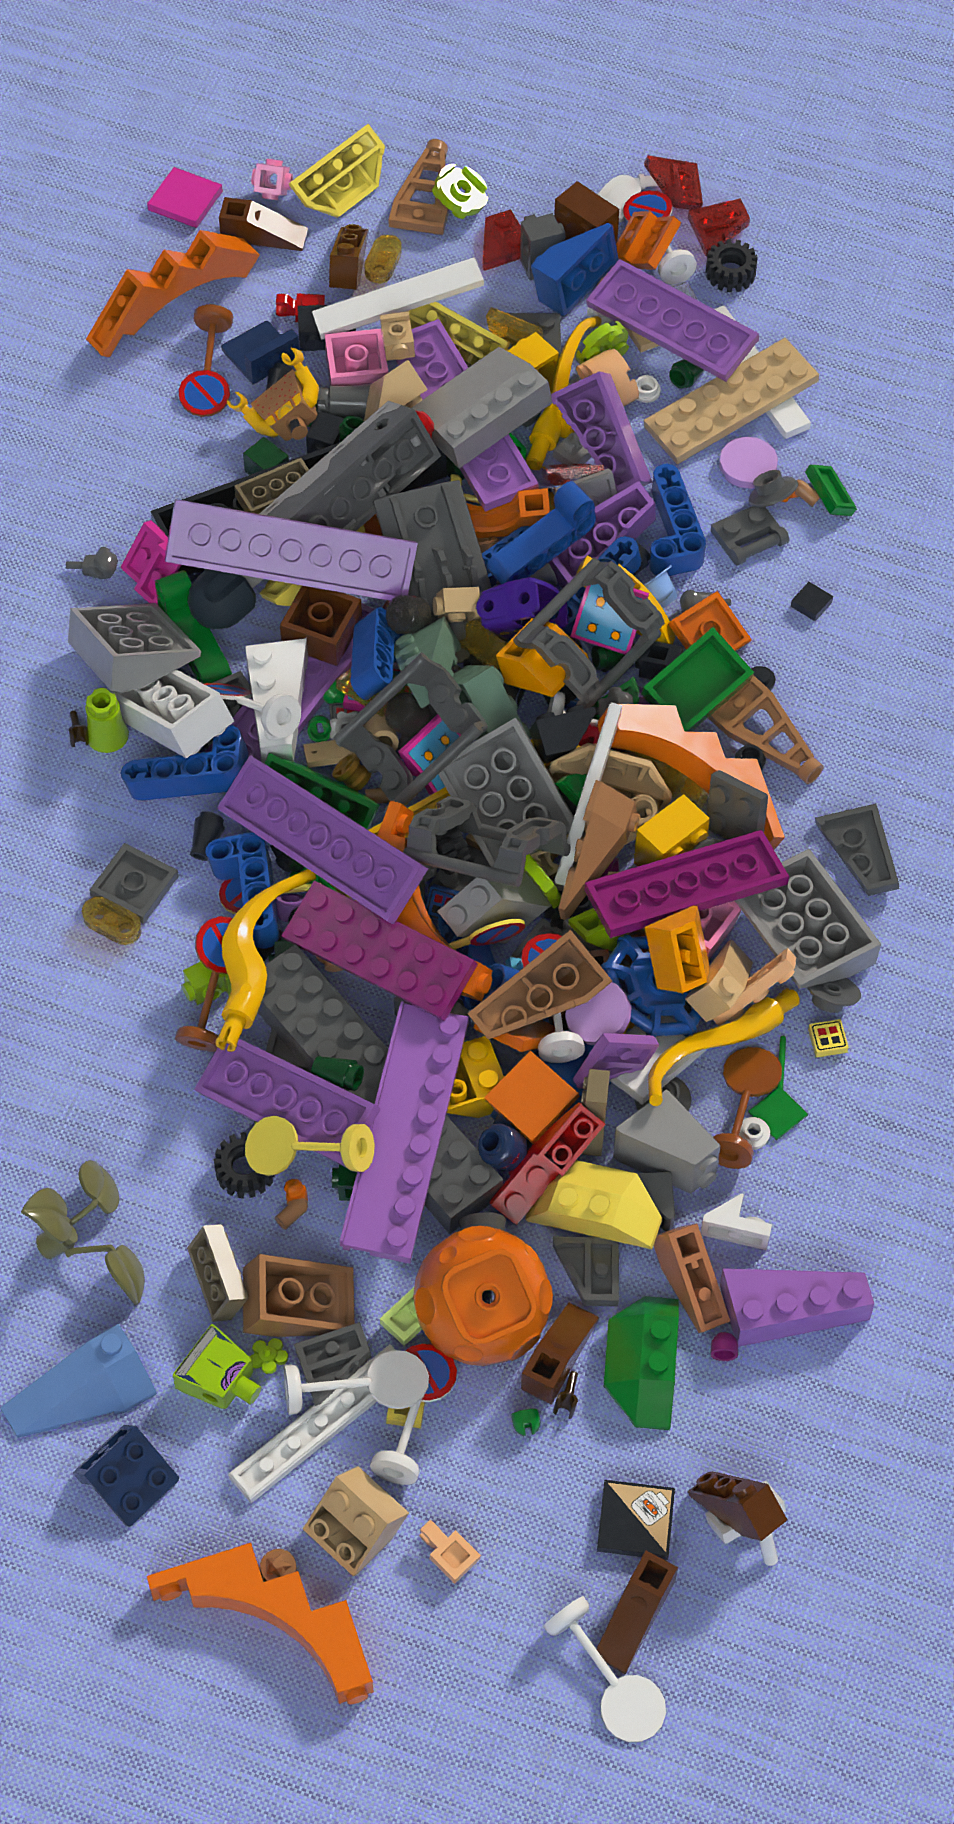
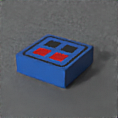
M433 884L426 905L429 917L438 920L439 913L437 911L460 891Z

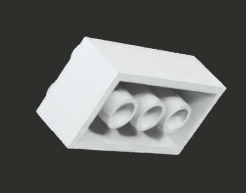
M178 670L172 671L141 689L129 690L126 693L112 692L119 701L121 714L127 725L184 758L199 752L203 745L212 738L221 735L234 722L219 692Z

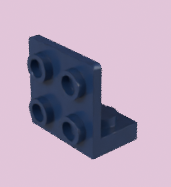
M264 321L222 344L221 348L223 353L253 385L268 377L269 369L273 368L274 364H285L281 358L282 353L287 354L291 361L294 360L295 354L291 347L299 350V336L293 329L280 334L269 321Z
M123 1425L73 1472L82 1484L91 1485L123 1524L128 1527L132 1526L179 1481V1476L138 1427L133 1425Z

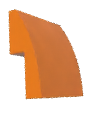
M651 211L634 212L616 243L618 258L638 269L656 270L681 222L675 216L657 217Z

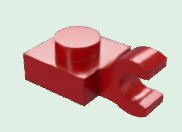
M297 293L295 300L287 294H276V315L281 317L295 316V322H298V306L325 305V295Z

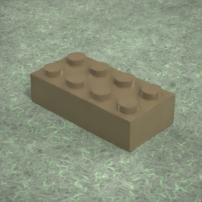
M302 458L296 459L235 485V497L245 512L259 514L309 469Z
M589 1069L588 1077H584L583 1089L585 1090L582 1093L581 1104L605 1123L610 1071ZM605 1126L582 1152L583 1155L602 1156Z
M205 1225L187 1249L212 1322L232 1320L248 1300V1292L241 1279V1272L236 1265L234 1252L230 1248L228 1235L224 1231L223 1225Z

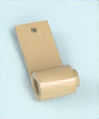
M377 712L364 727L382 743L389 744L396 751L399 741L392 718L390 716L388 718V714ZM335 740L303 744L308 768L338 764L345 756L353 753L344 747H339Z

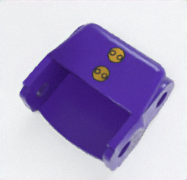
M531 577L509 581L480 593L476 605L477 614L481 617V624L485 629L507 640H511L531 618H534L559 593V590L547 582ZM567 602L558 611V617L548 621L556 624L563 631V628L568 625Z

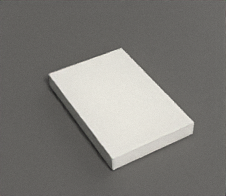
M661 1016V1023L677 1022L670 1016ZM637 1026L633 1027L630 1031L626 1033L632 1035H646V1033ZM657 1036L655 1039L659 1043V1047L644 1069L632 1073H624L619 1077L610 1079V1081L643 1105L649 1100L648 1076L654 1062L666 1049L685 1038V1036ZM706 1049L687 1055L676 1062L664 1075L662 1088L701 1056Z

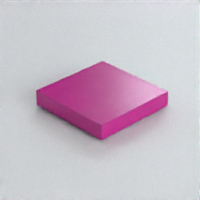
M173 167L147 203L148 210L197 228L223 192L222 184Z

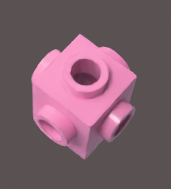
M266 159V164L257 163L256 168L253 169L251 183L254 185L253 192L262 193V198L278 200L279 195H287V190H291L289 183L293 181V174L289 173L290 167L282 166L283 161ZM273 174H277L276 185L272 184L270 180Z

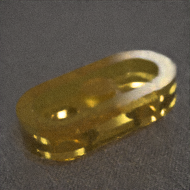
M382 235L374 241L364 264L365 276L369 281L384 283L392 277L402 254L401 241L396 236Z
M93 897L87 900L82 907L85 925L118 944H132L141 936L142 928L139 917L104 897ZM97 915H104L101 919L94 918ZM123 929L131 930L127 933H121Z

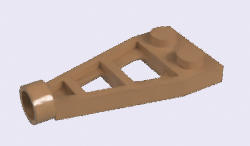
M432 139L427 142L425 150L394 198L389 216V227L444 234L449 213L448 208L438 198L435 197V204L410 201L417 190L432 192L435 181L419 178L423 170L435 171L439 174L446 166L445 159L448 146L444 141Z
M754 675L748 684L708 717L728 737L744 746L755 745L759 747L766 758L794 772L806 784L815 781L824 769V766L814 758V755L773 692ZM760 709L765 710L774 723L763 735L755 734L743 725L745 721ZM781 732H784L794 743V746L785 754L780 753L769 745V742Z

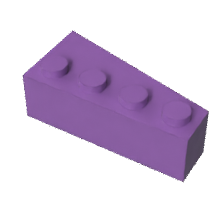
M599 371L551 394L552 403L556 404L563 414L562 417L566 423L572 427L579 437L582 446L588 450L595 460L594 463L599 470L610 469L612 471L617 493L637 481L643 487L653 483L611 374Z
M639 481L595 507L596 523L593 528L549 562L562 589L576 576L581 562L587 555L592 559H598L616 539L627 536L635 540L656 520L655 502Z
M727 1268L722 1270L720 1288L738 1347L868 1321L871 1318L875 1304L866 1274L863 1272Z

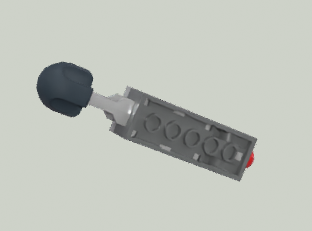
M387 401L259 514L357 531L376 514L373 505L374 500L400 493L441 456L431 439L432 432L434 431L432 419L423 411H416L415 409ZM206 569L197 577L189 590L187 603L191 615L203 627L209 629L229 628L237 624L255 608L256 594L253 588L263 579Z

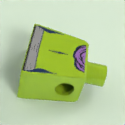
M213 1324L209 1326L172 1375L177 1390L221 1409H226L236 1396L251 1405L258 1398L262 1389L261 1386L249 1379L254 1371L251 1358Z

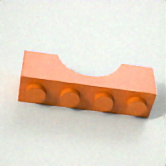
M548 488L518 491L511 502L486 512L482 506L467 503L476 537H504L522 526L534 525L550 512Z

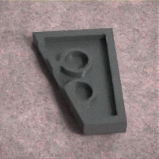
M876 803L815 817L817 827L868 896L899 889V881Z

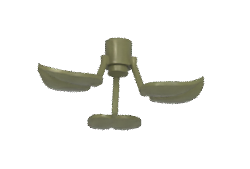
M88 1160L80 1166L78 1172L82 1189L92 1199L87 1207L69 1219L67 1217V1206L63 1198L55 1190L43 1188L28 1199L21 1214L32 1219L44 1231L37 1236L36 1244L39 1252L46 1259H52L64 1252L67 1257L81 1253L108 1252L105 1255V1262L110 1274L136 1306L142 1298L145 1277L139 1259L128 1247L120 1245L115 1249L113 1245H99L74 1248L75 1242L78 1240L77 1232L73 1227L75 1223L95 1209L97 1205L104 1213L110 1214L117 1209L119 1204V1192L113 1178L97 1162Z

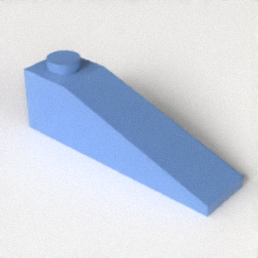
M118 1323L87 1341L1 1406L0 1409L17 1438L57 1429L62 1424L82 1420V1422L91 1421L96 1416L112 1412L115 1415L127 1412L153 1397L157 1392L135 1348Z

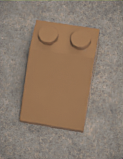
M258 1254L243 1267V1284L248 1292V1300L243 1305V1333L271 1337L318 1336L355 1324L353 1267Z

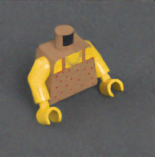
M292 347L291 349L295 354L294 360L291 361L290 357L285 353H282L281 358L285 364L294 366L296 372L292 369L251 402L252 408L247 406L248 401L246 397L239 392H235L241 399L238 405L234 406L227 399L228 406L236 412H242L244 414L243 418L257 433L272 438L279 435L285 441L291 438L300 440L307 435L308 429L306 426L317 417L315 405L317 404L319 385L308 367H304L302 364L304 360L303 353Z

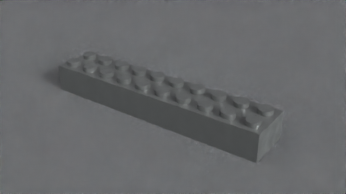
M296 944L265 965L267 982L258 1014L270 1028L273 1027L277 1036L298 1060L303 1061L308 1067V1072L311 1074L312 1065L317 1056L356 1060L359 1065L364 1067V1077L357 1091L349 1090L348 1092L375 1104L388 1048ZM446 1115L425 1207L444 1229L451 1234L460 1227L459 1220L462 1217L479 1213L490 1205L489 1201L503 1186V1178L492 1166L482 1160L479 1151Z

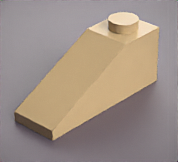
M732 939L729 940L710 964L707 982L693 988L685 1000L706 1022L731 1009L745 990L753 962Z

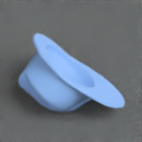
M672 565L643 584L656 598L662 608H665L677 598V592L667 573V570Z

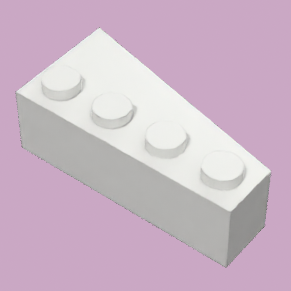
M307 638L245 646L252 700L265 705L274 695L286 694L293 696L301 707L305 686V673L308 664ZM254 710L262 763H265L269 753L294 762L298 727L288 737H273L263 728L261 722L262 712Z

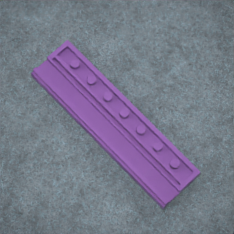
M404 1001L400 1002L375 1100V1105L380 1108V1111L370 1127L375 1143L374 1156L369 1168L364 1172H357L340 1237V1246L343 1247V1250L350 1251L351 1248L369 1252L371 1256L411 1263L469 1024L468 1016L449 1013L446 1020L443 1021L414 1005L405 1004Z

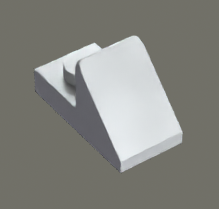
M744 1194L734 1197L704 1215L701 1228L702 1236L767 1250L772 1224L765 1223L764 1220L758 1217H739Z

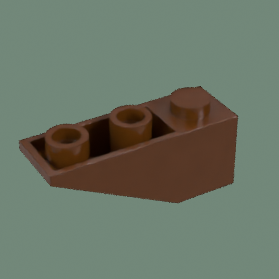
M224 197L219 215L220 234L243 238L250 245L303 251L308 234L307 227L252 200Z
M349 224L340 228L330 253V288L357 290L362 274L369 229H362L361 226L356 224Z
M568 1302L537 1345L523 1370L521 1390L552 1405L595 1328L599 1317Z
M712 1471L700 1476L696 1481L697 1484L687 1491L691 1498L743 1537L762 1541L788 1520L767 1483Z
M647 1550L631 1576L597 1647V1651L607 1665L624 1674L627 1673L676 1581L678 1571L677 1566Z

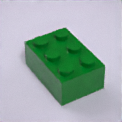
M712 627L643 687L641 695L650 705L676 706L684 731L692 732L748 684L755 672L716 629Z

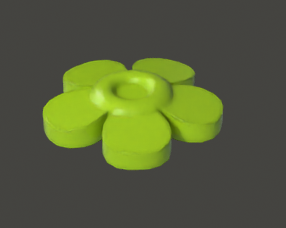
M273 1338L268 1342V1346L263 1340L256 1341L252 1345L254 1354L249 1356L252 1360L253 1368L262 1367L263 1373L271 1374L277 1370L276 1364L284 1365L287 1363L289 1356L287 1351L282 1350V1341L278 1338Z

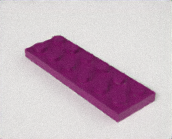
M759 830L585 882L584 891L609 938L643 929L645 926L692 906H698V911H702L788 885L789 875L764 832Z
M316 881L312 883L282 934L286 941L294 945L296 944L311 954L443 1021L448 1017L478 965L475 960L397 921L394 924L389 923L359 902Z

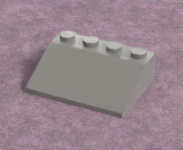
M498 347L413 406L412 409L423 411L432 419L434 423L432 441L460 469L552 404L549 382L530 363Z
M156 603L70 608L68 643L112 692L126 693L129 690L141 689L201 656V650Z
M516 717L471 743L438 774L451 797L468 800L473 805H476V811L482 824L508 830L528 818L543 817L562 822L566 825V835L570 832L574 816ZM473 835L491 867L494 866L499 854V847H501L503 842ZM535 849L534 851H532V852L530 853V855L534 854L535 852H537V851H539V850H536V849Z
M810 849L781 862L789 875L788 885L735 900L775 956H778L787 948L795 955L796 964L795 969H793L795 972L791 978L799 989L849 978L876 964L881 943Z

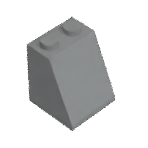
M524 871L522 883L519 887L476 877L437 912L457 937L465 938L484 926L508 919L524 920L526 927L547 910L551 904ZM511 937V938H509V939H506V940H504V941L497 942V943L506 944V943H507L508 941H510L513 937Z
M666 1089L662 1092L663 1101L659 1106H653L649 1102L616 1127L613 1157L618 1162L643 1173L671 1172L672 1185L691 1194L699 1187L702 1189L708 1187L716 1179L721 1145Z

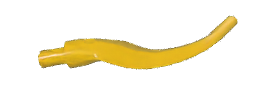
M599 316L584 319L576 326L567 339L554 372L550 389L551 394L568 386L571 366L578 344L587 330L601 325L602 320ZM552 403L544 408L529 436L532 446L527 455V465L532 470H541L548 451H552L559 441L562 431L561 418L563 414L556 404Z
M309 869L288 877L255 895L235 914L224 933L222 957L231 982V992L222 1011V1018L225 1022L215 1041L216 1046L222 1050H225L228 1043L227 1051H235L243 1029H249L252 1026L265 993L267 982L266 966L253 940V930L256 922L268 905L278 896L315 880L316 874Z
M786 988L773 999L765 997L760 1002L750 1006L733 1022L699 1031L679 1040L666 1049L654 1062L649 1072L648 1090L650 1104L659 1106L662 1103V1079L676 1062L694 1052L743 1042L770 1032L783 1022L786 1012L799 1005L800 998L797 992Z

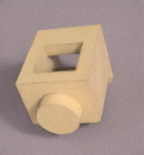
M409 311L380 315L381 335L386 361L415 357Z
M479 587L443 588L436 593L437 597L433 598L434 615H438V618L445 616L448 622L466 621V617H468V623H474L481 618L476 610L480 596Z

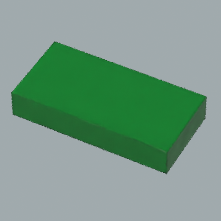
M809 465L805 473L829 514L852 516L857 508L832 466Z

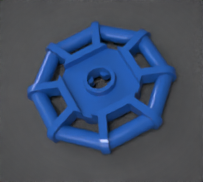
M628 934L619 937L615 949L608 960L601 964V967L611 978L612 983L617 984L620 988L618 978L625 981L629 993L627 998L630 1001V1005L634 1003L635 1008L631 1006L630 1022L644 1031L646 1035L654 1036L655 1038L657 1036L673 1035L688 1037L695 1034L696 1026L702 1017L694 1008L688 1014L683 1007L686 1001L685 998L691 990L678 993L657 989L653 984L655 976L650 952L643 953L641 950L649 949L647 937H631ZM626 955H629L633 961L630 967L620 965ZM643 1014H650V1019ZM661 1016H674L677 1022L661 1023Z

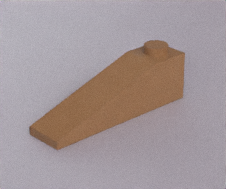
M595 780L583 820L586 821L584 833L586 834L584 838L577 839L574 862L577 863V866H571L568 871L558 907L560 917L563 920L572 915L587 895L584 891L585 882L601 877L627 843L630 832L635 833L638 828L640 814H637L635 801L602 781Z
M569 930L467 1014L489 1040L587 1003L608 986L612 980L575 934Z

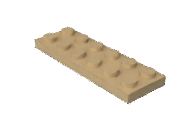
M783 338L742 362L726 382L716 377L644 419V428L672 460L679 464L819 381V373L786 338Z

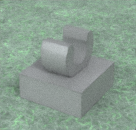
M575 432L571 433L553 449V458L574 472L592 457L588 450L582 446Z

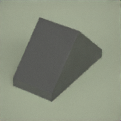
M671 1172L637 1173L662 1217L660 1228L665 1232L672 1230L675 1220Z

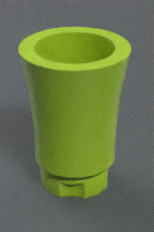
M107 688L94 689L93 693L87 696L85 706L89 746L102 753L115 752L121 749L128 741L129 730L123 720L116 695L109 692Z

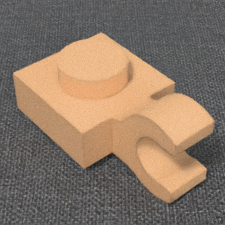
M429 1520L420 1529L422 1532L419 1535L421 1539L431 1548L435 1549L430 1554L429 1559L454 1584L480 1560L481 1555L456 1530L447 1537L432 1520Z

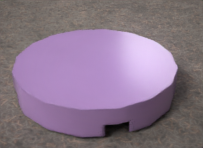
M741 437L730 441L722 449L719 468L729 483L740 488L752 489L755 488L753 481L756 477L764 472L777 470L778 457L775 449L768 442L755 437Z
M611 982L587 1003L566 1010L565 1018L571 1032L581 1036L585 1043L595 1045L603 1033L623 1034L630 1022L632 1008L623 990L617 984Z

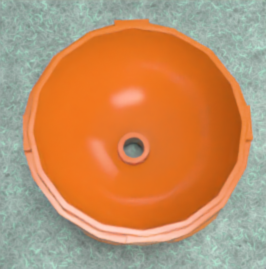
M472 1226L453 1233L431 1249L422 1261L416 1275L413 1299L418 1323L435 1348L446 1356L464 1364L487 1366L516 1360L538 1342L552 1307L553 1293L543 1263L536 1252L522 1239L501 1229L488 1226ZM485 1290H491L494 1293V1300L491 1303H485L482 1300V1294Z

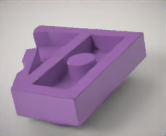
M603 1033L573 1080L578 1088H583L584 1077H588L589 1069L610 1071L609 1080L619 1077L624 1073H632L644 1069L659 1047V1043L654 1036Z

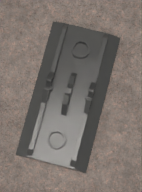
M460 480L406 491L373 501L382 536L418 543L407 602L403 603L411 634L440 619L438 615H434L433 598L437 597L436 593L441 589L479 587V593L492 588ZM466 617V621L448 622L461 644V650L455 653L458 659L457 664L464 662L465 659L469 658L470 654L499 652L508 643L507 639L485 629L481 624V618L474 623H468V617Z

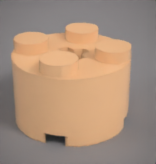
M610 348L576 367L581 380L599 371L611 374L623 407L639 398V390L635 378L630 381L627 374L630 368L622 355L614 348L612 350Z

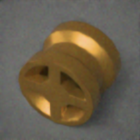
M352 753L339 761L332 775L337 781H343L345 786L359 791L368 783L372 773L368 772L366 767L359 763V758Z

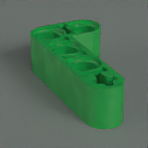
M181 570L155 580L158 606L201 650V656L188 663L197 681L202 684L213 683L232 675L230 666L210 629L203 627L191 615L187 601L192 584L186 571Z

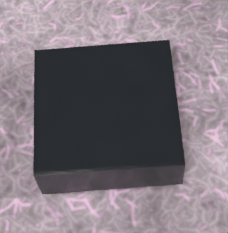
M808 582L792 599L791 607L816 621L831 605L833 596Z

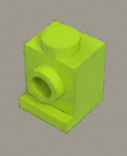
M201 961L183 970L185 983L181 984L188 1001L194 1000L197 1005L204 1002L212 973ZM219 974L213 1000L217 999L225 991L230 995L231 982L228 974Z

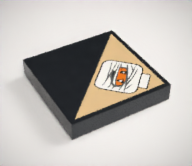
M604 1480L597 1552L642 1557L647 1550L664 1560H668L675 1488Z

